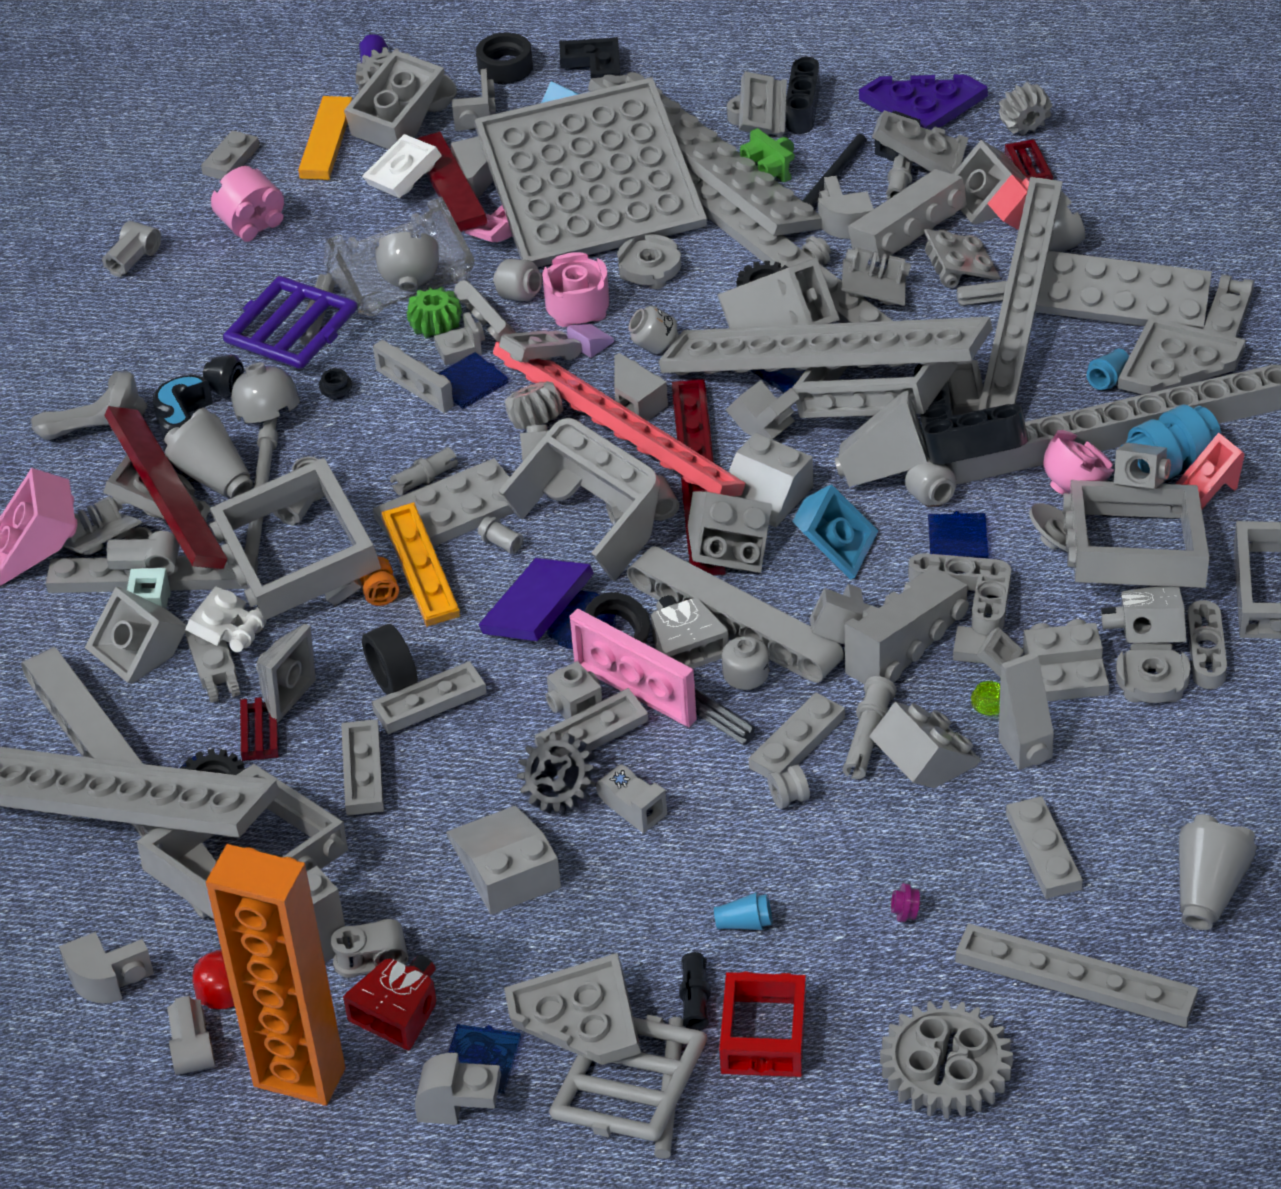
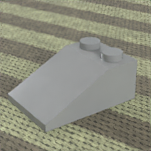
M394 50L345 108L344 112L351 135L386 149H390L404 134L414 138L420 129L445 73L444 68Z
M516 805L446 832L451 845L490 915L561 888L556 854L543 832Z

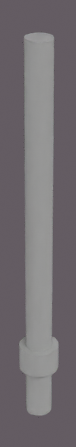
M278 417L263 421V428L258 433L257 445L260 449L254 488L269 481L272 453L277 447L278 432L276 431ZM263 517L248 524L245 554H257V559Z

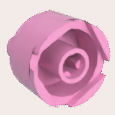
M241 166L230 171L221 179L222 187L218 193L214 190L212 194L211 207L213 212L245 242L253 240L258 232L268 227H277L283 220L284 215L281 213L284 206L283 194L257 168L252 169L250 166Z
M573 252L557 256L552 260V265L548 269L544 268L542 277L545 307L548 314L555 319L557 325L568 327L572 324L601 321L606 317V310L609 306L607 268L602 260L597 258V261L588 259V254Z

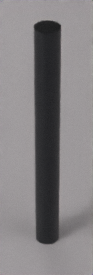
M858 134L802 200L803 202L810 204L812 207L818 202L819 192L824 190V177L837 176L838 178L867 143L864 135Z

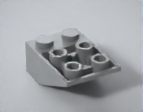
M817 258L717 295L729 328L830 324L839 320Z

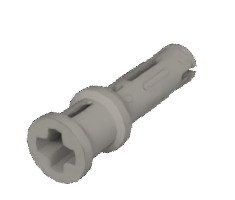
M881 676L869 677L865 681L863 687L865 696L863 701L858 703L856 709L859 721L846 762L842 768L843 773L849 776L851 768L855 767L852 779H862L865 777L875 743L869 736L888 712L889 702L896 695L897 689L895 684Z

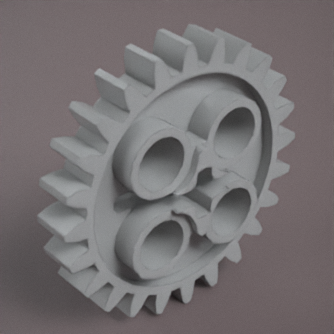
M944 1000L942 1009H936L935 1005L928 1001L927 1011L922 1012L918 1007L913 1006L912 1018L900 1014L899 1026L889 1025V1036L882 1038V1050H880L882 1078L888 1079L889 1091L898 1090V1101L900 1103L910 1098L912 1099L913 1111L925 1105L927 1106V1115L931 1117L936 1109H942L945 1119L949 1118L951 1109H957L961 1117L966 1116V1107L971 1106L979 1113L981 1112L982 1099L990 1104H994L995 1092L1004 1093L1005 1081H1010L1011 1067L1013 1065V1052H1010L1011 1040L1004 1038L1003 1026L994 1027V1016L990 1015L980 1019L979 1007L968 1013L965 1012V1002H961L956 1009H951L949 1001ZM956 1032L953 1039L952 1052L947 1057L942 1084L936 1085L940 1077V1065H943L946 1059L950 1035Z

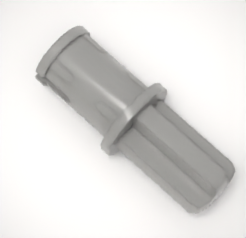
M900 153L899 156L895 157L893 168L887 175L889 181L886 191L887 200L907 188L912 182L911 168L913 162Z

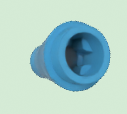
M1118 348L1107 355L1091 361L1086 373L1090 385L1098 390L1114 387L1129 358L1128 353Z
M755 892L722 906L714 907L715 923L718 930H764V926L773 924L772 910L767 894L758 895V892Z

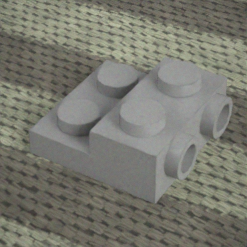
M1075 619L1068 622L1066 626L1050 627L1046 623H1038L1032 626L1031 629L1024 630V656L1033 652L1038 655L1047 702L1109 695V683L1102 660L1103 647L1096 623L1086 624L1084 620Z

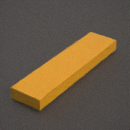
M322 97L298 169L299 178L330 179L348 124L344 110L353 100L352 97Z
M415 503L381 512L383 523L426 627L460 617V610Z

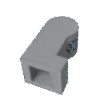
M619 764L596 782V790L602 801L643 834L667 815L666 790L655 782L650 786L641 778H637L624 765ZM651 808L653 812L647 817L646 810Z

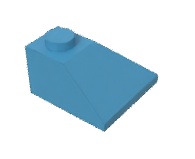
M832 484L806 497L792 521L850 580L856 577L878 533V530Z

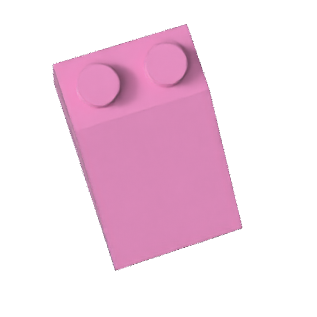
M31 468L0 516V586L59 551L66 540L75 534L78 522L74 515V496L71 495L69 479Z

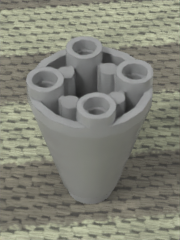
M201 408L180 428L175 427L166 434L164 442L167 444L165 455L171 465L177 470L227 498H233L251 490L253 482L250 479V474L223 423L215 413H210L206 408Z
M1206 814L1196 815L1194 822L1187 823L1181 828L1179 834L1180 911L1183 914L1181 920L1185 925L1198 930H1209L1213 927V923L1219 920L1254 861L1257 846L1254 843L1255 833L1246 827H1231L1218 823L1216 818Z

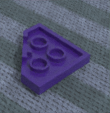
M954 74L953 79L935 80V75H910V80L892 81V76H879L859 89V100L880 112L884 110L891 113L897 111L920 119V127L931 131L934 127H942L988 97V86L966 74Z

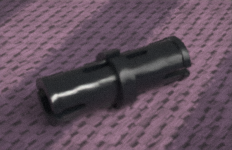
M691 952L685 954L681 959L683 979L679 986V997L683 1001V1026L700 1031L705 1029L709 1023L707 1000L710 998L711 989L709 983L706 982V957L704 958V955L701 953Z

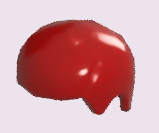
M219 949L205 954L198 959V963L194 965L192 973V983L196 999L201 1000V1004L210 1009L233 1007L234 1002L222 950Z

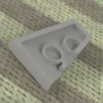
M885 110L879 116L872 138L879 141L882 145L893 149L930 172L937 169L951 174L961 165L968 142V137L958 135L957 138L945 135L944 129L934 127L931 131L920 127L916 120Z

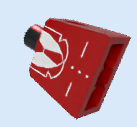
M418 955L409 966L392 958L383 960L343 996L347 1020L409 1051L436 1005L434 981L430 978L436 970L435 965L423 955Z

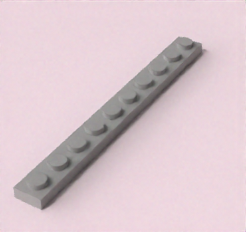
M688 169L706 217L761 261H770V265H774L776 261L781 263L782 268L784 265L792 267L813 259L785 236H773ZM819 264L839 317L838 322L892 321L863 297H854L846 291H842V281Z
M1030 177L978 410L1006 404H1016L1063 181Z

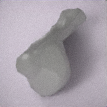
M115 371L108 379L107 391L95 403L64 411L39 413L31 418V428L42 439L51 440L77 429L109 425L104 416L108 406L137 409L143 416L148 405L138 394L134 375L128 371Z

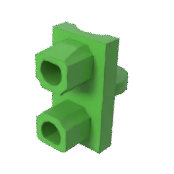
M758 128L750 131V142L740 146V156L758 162V170L760 172L769 173L773 177L776 176L784 183L791 180L788 168L790 162L795 158L793 154L794 143L786 137L779 138L778 140L772 139Z

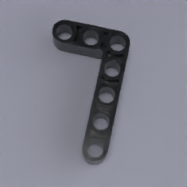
M918 364L914 368L915 376L920 371L923 365ZM948 381L926 412L920 414L929 460L933 464H947L1016 449L1028 442L1027 429L1020 405L1006 404L954 416Z

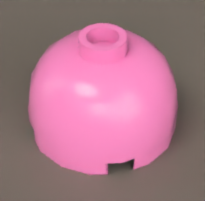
M1058 430L1045 450L1043 461L1045 472L1052 480L1050 486L1062 495L1063 493H1070L1071 480L1107 481L1114 472V469H1110L1113 464L1104 453L1088 441L1084 445L1075 442L1074 440L1078 435L1065 430Z

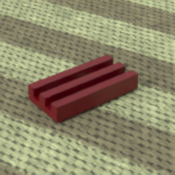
M1035 139L1005 144V155L1025 177L1029 179L1030 177L1053 180V175ZM1025 148L1029 149L1040 171L1039 174L1036 173L1032 165V161L1025 151ZM1019 157H1020V159H1021V161H1022V163H1023V165H1024V167H1025V169H1026V171H1027V173H1028V176H1027V174H1026V172H1025V170H1024V168H1023V166H1022V164H1021V162H1020V160H1019Z
M262 697L255 698V703H248V699H240L242 761L279 758L277 719L270 716V713V749L264 750L263 711L268 710L265 702L262 701ZM255 712V751H250L249 713Z

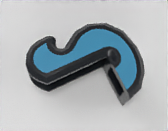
M196 375L179 376L161 384L153 393L156 420L160 425L163 441L171 429L175 427L180 428L191 419L189 412L212 404L210 385L205 378Z

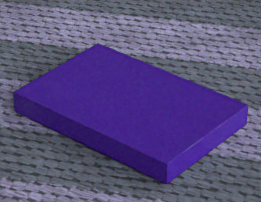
M535 558L478 624L482 634L538 641L593 576L594 572L591 565Z

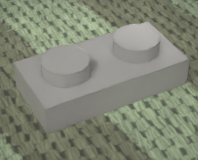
M232 130L201 164L203 175L222 179L230 171L243 166L260 147L258 137Z

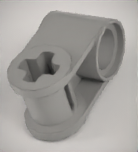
M383 919L374 923L344 926L337 929L331 936V947L336 953L333 958V967L340 976L354 978L359 975L368 974L383 960L389 958L404 965L408 962L409 956L403 928L397 920ZM346 937H349L350 947H346ZM349 957H353V967H350Z

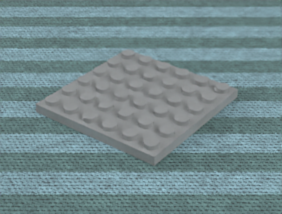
M653 77L474 119L475 128L521 260H530L537 267L552 264L554 258L567 253L581 252L590 255L619 248L632 238H635V242L645 240V235L668 236L707 226V217Z

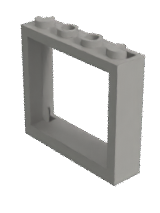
M937 362L933 365H923L915 377L838 380L848 366H842L837 369L811 367L803 373L792 389L800 397L796 401L800 418L874 416L900 393L909 391L908 388H913L914 391L909 394L916 414H924L959 364Z
M325 458L210 508L215 520L209 524L217 542L224 540L225 544L221 545V548L228 558L227 562L229 565L232 563L237 565L232 568L240 587L247 585L248 589L244 590L250 607L258 606L264 620L381 569L373 543ZM323 491L353 546L262 586L233 530Z
M1071 480L1070 493H1063L1062 513L1065 514L1064 532H1066V550H1068L1067 566L1074 567L1075 582L1206 588L1209 551L1198 485L1161 484L1155 489L1114 484V482ZM1085 514L1180 518L1185 550L1088 546Z
M1236 521L1234 560L1240 638L1281 639V603H1253L1249 552H1281V522ZM1249 620H1257L1258 624H1249Z
M255 764L237 774L239 776L276 780L280 793L267 806V809L311 837L283 857H291L297 861L304 862L307 871L316 866L321 870L348 851L344 822ZM157 827L139 839L137 845L142 869L214 919L206 880L176 860L215 834Z

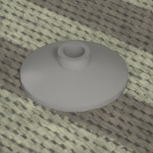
M1045 503L1034 504L1029 511V515L1034 526L1041 534V541L1051 549L1056 550L1060 548L1068 552L1066 550L1065 514L1062 513L1063 511Z

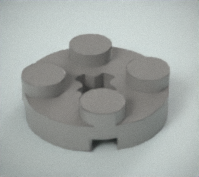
M645 235V240L635 242V238L626 241L617 253L620 278L632 283L648 285L652 289L663 288L666 285V281L676 276L681 268V253L677 250V244L672 239L661 235Z
M1168 642L1133 643L1129 651L1124 654L1122 651L1118 656L1116 662V681L1124 691V697L1128 701L1134 703L1141 701L1147 703H1173L1183 697V691L1187 688L1190 680V662L1183 652L1180 655L1172 650V644ZM1155 668L1158 674H1150L1148 669Z

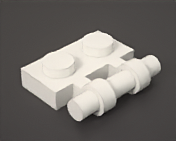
M215 586L191 616L185 630L216 646L223 639L230 643V648L234 652H240L243 648L251 645L255 639V633L263 629L267 620H264L258 607L248 612L244 610L246 601L228 590Z

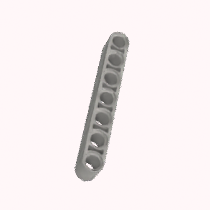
M651 547L627 569L628 579L633 586L657 600L667 595L674 596L678 603L692 598L699 599L726 627L728 638L733 640L737 637L748 636L761 640L767 647L770 660L815 683L822 681L844 658L843 649L838 642L812 633L811 626L659 547Z

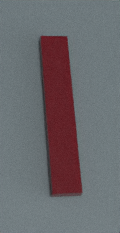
M441 132L415 138L435 146L442 155L435 162L434 167L426 174L457 232L488 224L486 213Z

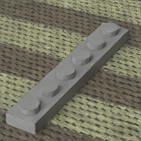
M246 554L257 575V554ZM187 556L177 557L175 571L172 575L168 576L171 591L213 590L215 586L221 589H248L247 585L239 586L232 570L233 567L237 566L235 563L229 565L226 562L224 569L193 567ZM107 558L51 559L46 587L48 593L113 592L115 587L127 590L131 569H109ZM141 583L142 588H155L156 583Z
M969 923L955 955L956 963L1185 1028L1189 1022L1198 995V987Z

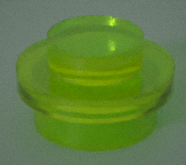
M995 681L979 683L971 694L972 707L984 715L998 714L1000 710V684Z

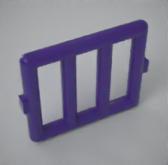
M278 276L255 301L250 300L243 307V314L223 334V341L297 369H302L326 343L331 344L338 337L337 331L358 309V304L352 299ZM282 290L292 293L251 338L241 335ZM305 298L316 301L275 346L264 343ZM329 306L340 309L298 355L288 351Z

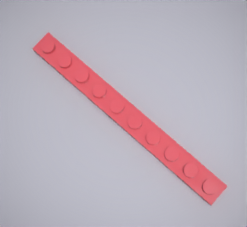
M500 342L495 343L493 354L502 359L505 366L526 375L525 378L531 382H553L561 398L569 402V406L572 409L585 412L592 417L591 420L594 423L607 426L614 431L616 437L632 442L641 453L652 455L660 460L661 466L682 474L686 482L699 485L711 493L728 496L742 495L745 482L555 362L542 359H530L526 363L512 359L509 352L499 347Z

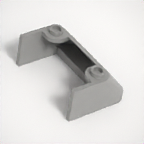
M564 418L551 427L499 489V493L522 520L544 494L553 500L562 501L570 498L580 486L607 503V499L614 502L623 515L591 554L608 577L615 581L651 537L660 491V480L654 470L577 420Z

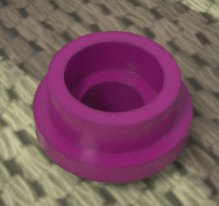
M902 883L900 890L893 891L891 913L896 914L898 922L905 923L907 919H916L920 904L919 889L911 888L910 884Z

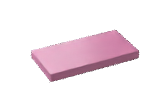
M580 609L575 610L570 615L574 662L578 661L587 672L592 671L597 679L620 691L629 688L638 701L687 727H690L697 720L694 669Z

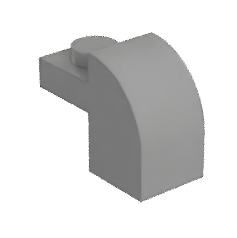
M837 176L824 177V190L819 192L818 214L822 218L821 229L834 237L850 239L848 226L874 209L868 191L843 195Z
M760 380L740 395L726 411L747 434L752 436L754 433H758L773 439L795 422L791 417L794 413L791 406L800 397L790 388L779 398H776Z
M847 584L843 595L824 588L810 616L812 633L845 644L844 623L852 618L857 621L864 618L863 611L871 606L864 603L861 588Z
M96 932L59 946L64 967L73 988L81 997L91 1002L112 1003L123 1000L120 987L138 982L154 974L149 952L143 939L105 953Z
M458 1053L440 1054L427 1060L422 1067L415 1100L417 1122L457 1125L461 1106L495 1109L501 1078L500 1066L459 1063Z

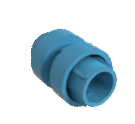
M1183 404L1163 413L1159 420L1150 419L1132 428L1128 433L1126 443L1167 448L1166 458L1171 461L1170 474L1167 479L1169 480L1179 475L1182 469L1187 470L1218 433L1221 434V429L1216 417L1207 408L1202 406L1192 408ZM1138 459L1140 470L1144 473H1150L1149 464L1143 459Z

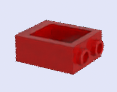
M748 971L740 973L726 972L719 1048L721 1074L802 1077L806 1015V975H794L791 973L765 974ZM735 1003L794 1004L792 1038L733 1037Z

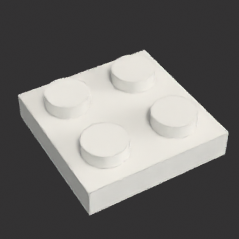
M404 134L362 177L368 185L400 198L413 188L414 183L423 174L429 172L434 167L435 162L442 155L435 146Z

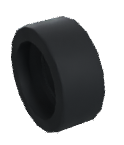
M510 32L496 33L481 40L476 47L478 73L481 75L480 69H487V78L493 79L494 83L506 84L522 80L533 69L531 43L520 34ZM499 56H516V58L510 60H493V58Z
M619 592L603 593L594 597L584 611L595 618L601 614L621 616L634 629L635 634L633 638L643 643L648 638L651 626L649 615L642 604L629 595Z
M385 624L363 634L362 647L366 661L376 682L384 693L388 695L418 682L417 670L410 650L402 635L392 624Z

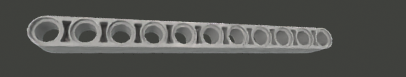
M1269 365L1027 421L1025 425L1028 442L1025 445L1016 449L947 463L945 465L954 472L956 484H963L1043 465L1045 450L1058 430H1065L1078 435L1074 440L1077 443L1084 445L1088 441L1100 451H1105L1125 444L1128 433L1132 428L1150 419L1159 420L1163 413L1183 404L1192 408L1196 406L1207 408L1213 413L1219 424L1280 410L1281 365Z
M52 647L21 662L22 670L28 683L82 757L143 764L56 647ZM132 824L141 838L157 828L156 826ZM202 842L176 860L204 880H207L216 864L215 859ZM190 903L200 918L203 919L208 916Z

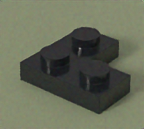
M618 37L559 41L561 68L577 69L590 66L591 78H601L604 75L621 76Z

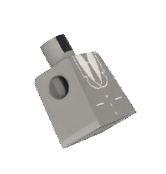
M1156 586L1121 592L1122 606L1101 608L1102 629L1124 628L1126 642H1186L1185 610L1179 587Z
M667 595L657 602V611L651 614L652 637L656 650L692 669L722 659L723 648L729 642L728 630L699 599L692 598L678 603L674 596Z

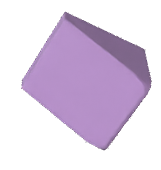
M592 324L570 325L567 327L568 339L580 341L582 344L581 352L590 358L614 342L613 337Z

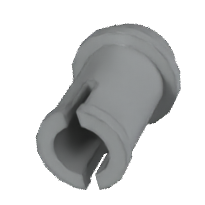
M497 517L484 518L478 527V535L481 536L482 541L485 543L492 542L510 554H515L523 544V535L501 524L500 519Z

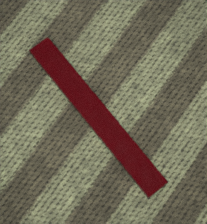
M705 379L672 382L677 440L714 463ZM680 474L689 563L711 575H725V567L694 562L692 559L688 533L693 492H707V490L699 485L686 482L683 479V475Z
M108 406L104 415L191 565L193 567L224 569L228 558L139 410Z

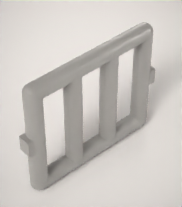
M647 1015L646 1019L633 1017L638 1035L687 1044L680 1060L641 1052L640 1054L611 1062L672 1075L665 1092L585 1075L592 1060L577 1055L550 1107L549 1114L551 1118L590 1127L593 1129L594 1134L610 1137L611 1132L649 1141L659 1140L704 1049L707 1035L703 1031L665 1024L662 1017ZM577 1090L657 1108L650 1123L571 1107L570 1104Z

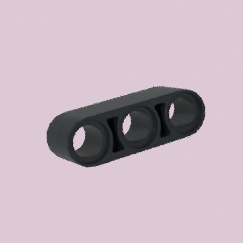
M812 57L796 59L791 68L786 96V127L793 134H805L814 127L820 91L819 62Z

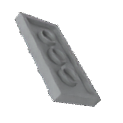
M493 458L374 507V518L390 539L383 523L381 512L414 502L434 547L477 529L486 517L501 519L515 513L499 493V489L510 477L496 459Z

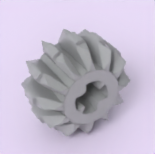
M1028 81L1022 87L1015 85V89L1012 92H1005L1006 98L999 101V117L1013 134L1019 132L1023 136L1028 130L1035 133L1036 127L1039 125L1045 126L1044 119L1052 116L1050 112L1052 104L1048 95L1038 84L1031 85Z
M548 381L530 384L519 391L513 392L505 400L506 412L515 429H527L526 426L548 423L549 420L555 419L564 410L558 390L553 382Z

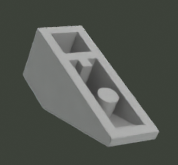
M1035 652L1001 664L998 740L1017 768L1021 770L1032 765H1039L1053 756L1054 732L1039 657Z

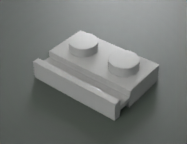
M744 72L741 77L739 130L750 132L758 128L766 135L774 134L777 135V138L783 136L785 133L786 79L779 81L774 80V77Z

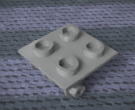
M924 230L929 240L926 243L925 252L929 256L931 264L936 273L939 274L940 281L944 286L948 288L956 287L962 274L1000 280L992 260L988 256L981 240L977 237L951 234L945 230Z
M854 247V249L848 248L845 259H843L841 290L854 297L866 296L878 299L886 305L899 304L904 306L905 282L911 264L906 263L904 258L889 256L886 269H884L887 254H883L879 267H876L877 252L874 251L868 265L871 254L870 250Z
M108 496L94 503L95 508L92 505L87 506L88 513L94 524L93 526L83 510H79L78 514L74 513L78 522L77 529L73 537L66 540L63 547L78 553L84 552L85 555L92 554L104 547L103 542L113 537L117 540L134 532L133 527L141 524L142 521L119 513L118 510L123 508L122 503Z

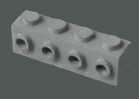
M934 169L848 226L852 249L858 247L870 250V260L873 252H877L876 262L879 263L883 254H887L886 260H888L889 256L903 247L909 246L912 241L923 235L925 229L933 230L936 225L954 216L957 211L967 205L963 177Z

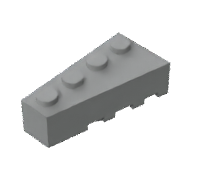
M931 567L906 583L903 593L892 592L887 595L883 606L876 608L872 605L863 611L864 618L857 621L852 618L845 622V674L865 684L869 677L881 676L893 683L896 682L907 666L912 662L918 661L928 646L934 641L940 640L950 625L964 617L969 606L967 601V584L935 567Z

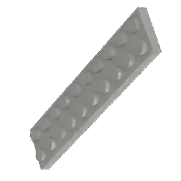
M630 72L627 75L621 76L604 75L601 78H591L588 90L595 91L641 80L644 77L641 74ZM657 88L688 169L773 236L821 229L822 218L813 210L814 208L810 204L801 201L794 195L792 190L783 187L775 181L771 174L760 172L753 160L741 157L740 153L736 151L735 146L723 141L717 136L718 134L715 131L705 127L699 122L697 117L688 114L681 108L679 103L670 100L662 94V90Z
M990 317L683 330L658 362L661 373H675L676 375L704 371L706 374H714L726 370L743 373L752 369H764L768 372L777 371L781 368H795L800 371L810 369L811 367L837 369L842 366L855 365L859 368H868L881 364L898 367L907 363L933 365L937 362H952L953 364H965L973 360L993 328Z
M0 747V806L13 809L57 813L73 817L95 818L104 821H118L134 825L156 826L165 829H179L227 837H241L280 793L277 781L272 779Z

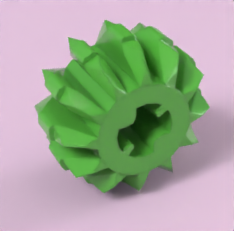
M429 287V290L425 292L417 290V296L409 298L408 311L406 312L407 320L414 329L415 334L423 333L425 338H428L431 335L443 334L459 327L462 308L454 291L445 292L443 287L437 290Z

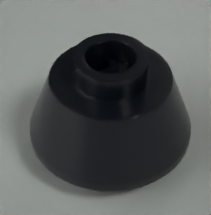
M234 354L214 357L205 364L203 378L209 382L210 390L222 398H230L232 396L233 384L244 373L243 363Z

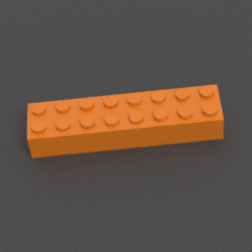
M226 844L206 880V886L253 1087L327 1106L346 1067L306 865L304 862L297 861L291 857H279L259 852L250 847L242 848Z

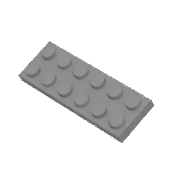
M1049 251L1036 312L1145 326L1149 317H1154L1203 329L1212 271Z

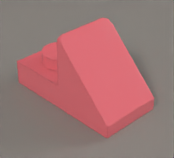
M1218 433L1176 484L1198 485L1201 509H1203L1224 483L1234 491L1237 489L1245 453Z

